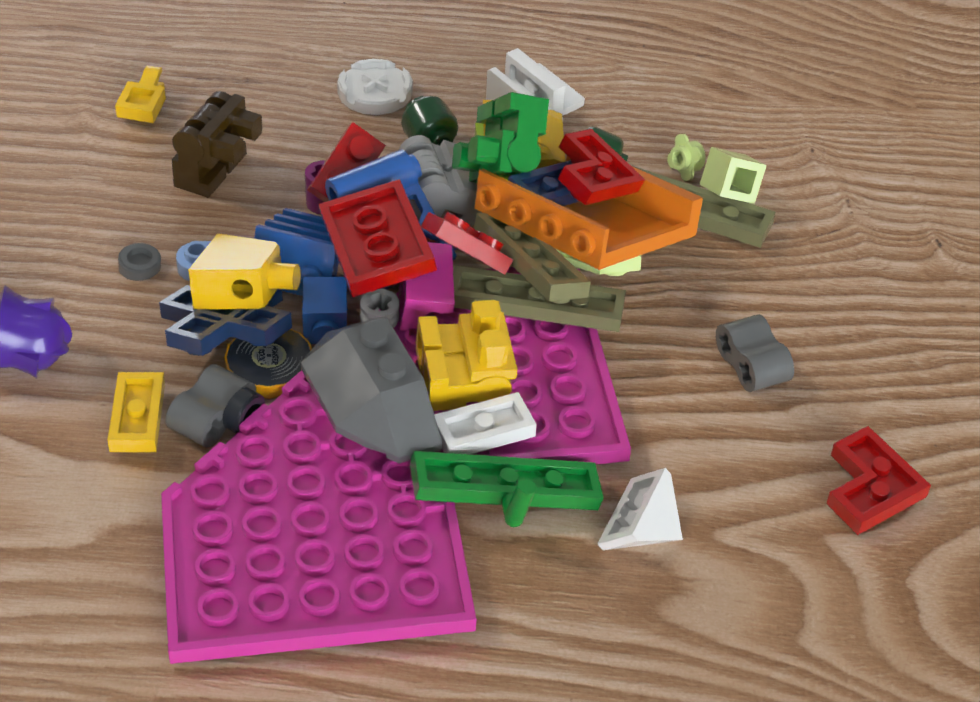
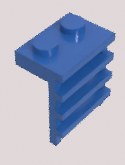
M285 208L282 214L277 213L274 215V220L267 219L265 220V225L259 224L256 226L254 239L276 242L280 246L281 263L298 264L300 266L301 279L299 288L297 290L282 289V291L303 296V277H337L339 261L321 216Z

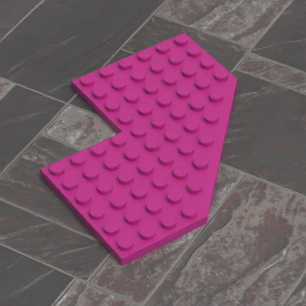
M513 266L509 267L507 273L520 274ZM454 308L453 313L440 314L438 312H430L426 316H436L437 318L444 319V324H458L459 314L471 313V310ZM504 315L518 369L516 379H510L512 384L510 394L519 392L537 424L536 436L471 455L594 462L595 464L630 461L631 446L597 329ZM398 322L393 329L420 372L416 353L417 329L409 328L408 331H399ZM302 370L282 387V394L269 406L262 404L239 425L240 431L226 444L219 442L194 464L195 471L180 484L173 482L161 493L167 636L170 664L476 631L477 619L455 503L415 500L410 469L411 460L398 464L386 458L385 453L366 448L336 433ZM466 402V406L479 402ZM438 410L433 412L434 414H438L449 410ZM443 449L436 451L439 453H444Z

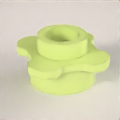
M679 134L675 138V147L668 154V165L670 168L678 170L683 180H692L694 172L700 171L705 164V151L698 141H689L686 134Z

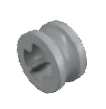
M377 289L376 291L365 293L361 297V322L387 317L393 328L399 322V299L396 294L386 289Z

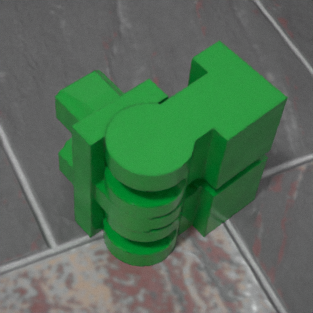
M510 92L478 106L476 123L486 124L485 136L476 135L471 137L469 143L459 142L454 144L452 169L469 171V181L474 183L478 182V174L481 169H485L504 179H509L512 175L534 170L541 160V149L537 141L538 137L546 134L549 99Z

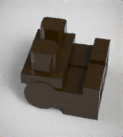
M222 91L212 93L205 104L173 136L172 143L177 152L172 158L174 187L209 198L226 179V173L230 174L244 158L247 150L246 142L243 138L256 141L262 134V116L246 110L244 96L237 94L231 96Z

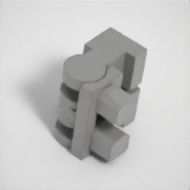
M416 135L406 139L401 144L399 150L403 149L408 155L413 154L417 158L422 171V176L418 178V183L435 215L441 217L446 209L454 212L456 217L467 222L472 227L476 220V213H482L474 209L477 183L469 181V171L452 169L453 147L456 143L443 140L439 146L433 144L429 138L423 135ZM411 199L409 201L419 221L421 212L414 199Z

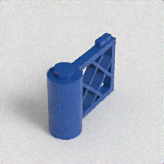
M403 149L325 181V189L330 201L400 179L408 199H414L421 212L420 226L428 212L435 215L418 183V178L422 176L420 164L413 154L408 155ZM422 228L425 237L435 240L437 243L447 244ZM452 247V257H453V261H454V260L456 259V257H457V255H456V253H455V250H457V249L454 248V247ZM396 283V284H393V285H390V286H387V287H384V288H381V289H386V290H387V289H390V288H392V287H394V286L399 285V283Z

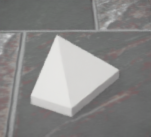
M666 468L630 479L598 542L599 547L603 551L683 540L672 476Z

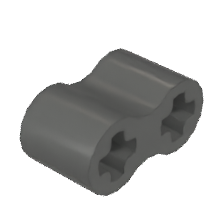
M757 314L717 326L715 337L718 350L722 358L734 367L739 381L746 391L753 392L792 380L794 376L792 356L788 348L775 339L770 325L762 315Z
M212 364L203 371L192 388L180 393L172 401L166 414V425L206 448L212 447L219 441L226 430L222 419L225 407L231 397L244 387H248L256 392V386L254 383L217 364Z

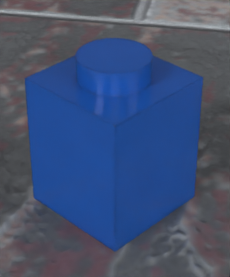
M303 277V336L310 344H317L329 331L347 326V281L345 277Z

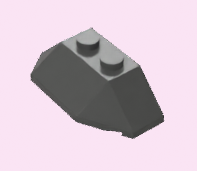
M387 317L369 319L327 332L301 361V370L336 433L366 448L385 453L386 458L398 464L411 460L414 451L436 452L442 450V440L424 378Z

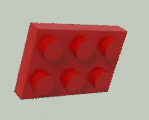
M400 179L318 204L352 297L437 271L435 257Z

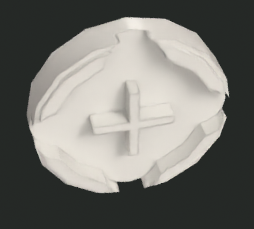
M383 59L360 60L351 64L350 70L345 72L344 69L339 74L337 83L338 95L344 105L356 112L370 115L393 113L403 108L411 100L413 80L405 68L401 71L395 68V63Z

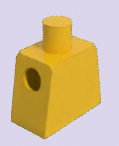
M216 234L188 269L193 309H261L268 304L277 289L297 290L301 279V270L298 264L281 263L280 246L276 242L227 234Z

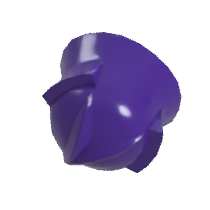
M5 285L0 294V368H15L37 379L39 371L48 369L60 356L69 351L68 344L72 339L71 327L63 318L61 311L54 307V297L29 299L17 294Z

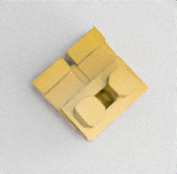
M483 300L472 302L471 313L459 314L458 324H438L436 316L418 317L416 353L420 373L424 378L433 411L453 410L466 406V402H483L511 393L512 384L510 379H516L518 369L504 312H501L499 301Z

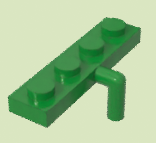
M414 451L410 461L415 500L502 505L505 522L510 527H518L523 523L529 507L599 510L604 499L594 462Z

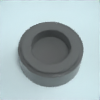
M135 243L128 245L118 255L119 272L123 277L133 281L150 279L158 274L161 269V255L155 247L149 244Z

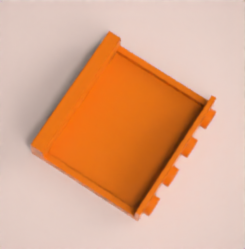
M633 167L645 179L639 192L589 205H584L579 201L561 206L494 173L481 169L478 174L474 209L486 213L492 218L512 226L533 238L535 237L551 245L553 248L600 270L696 236L703 197Z

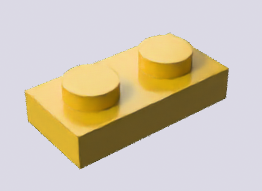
M118 372L107 439L109 452H157L165 391L164 372Z

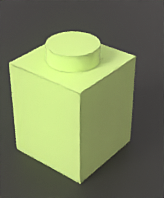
M711 147L700 185L719 196L755 204L767 165L745 154Z

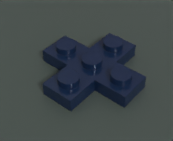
M185 285L159 302L161 318L177 322L165 330L167 346L186 351L194 356H203L210 353L213 348L229 337L248 341L254 346L270 345L292 328L291 312L274 308L275 305L283 301L282 289H277L268 304L261 309H193L191 287L189 285Z

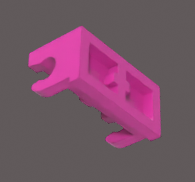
M428 242L435 257L437 271L399 283V331H408L409 328L417 329L418 317H427L426 314L430 312H438L440 314L453 313L455 300L452 245ZM437 318L438 324H444V319Z

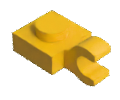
M147 65L139 83L127 81L115 104L118 118L149 123L155 122L166 100L164 83L158 82L162 73V67Z

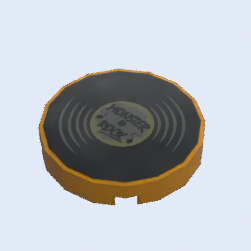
M293 329L288 330L267 346H254L248 341L234 338L228 344L224 356L225 369L254 383L256 392L264 398H278L282 394V387L301 371V361L312 350L310 342L300 332Z

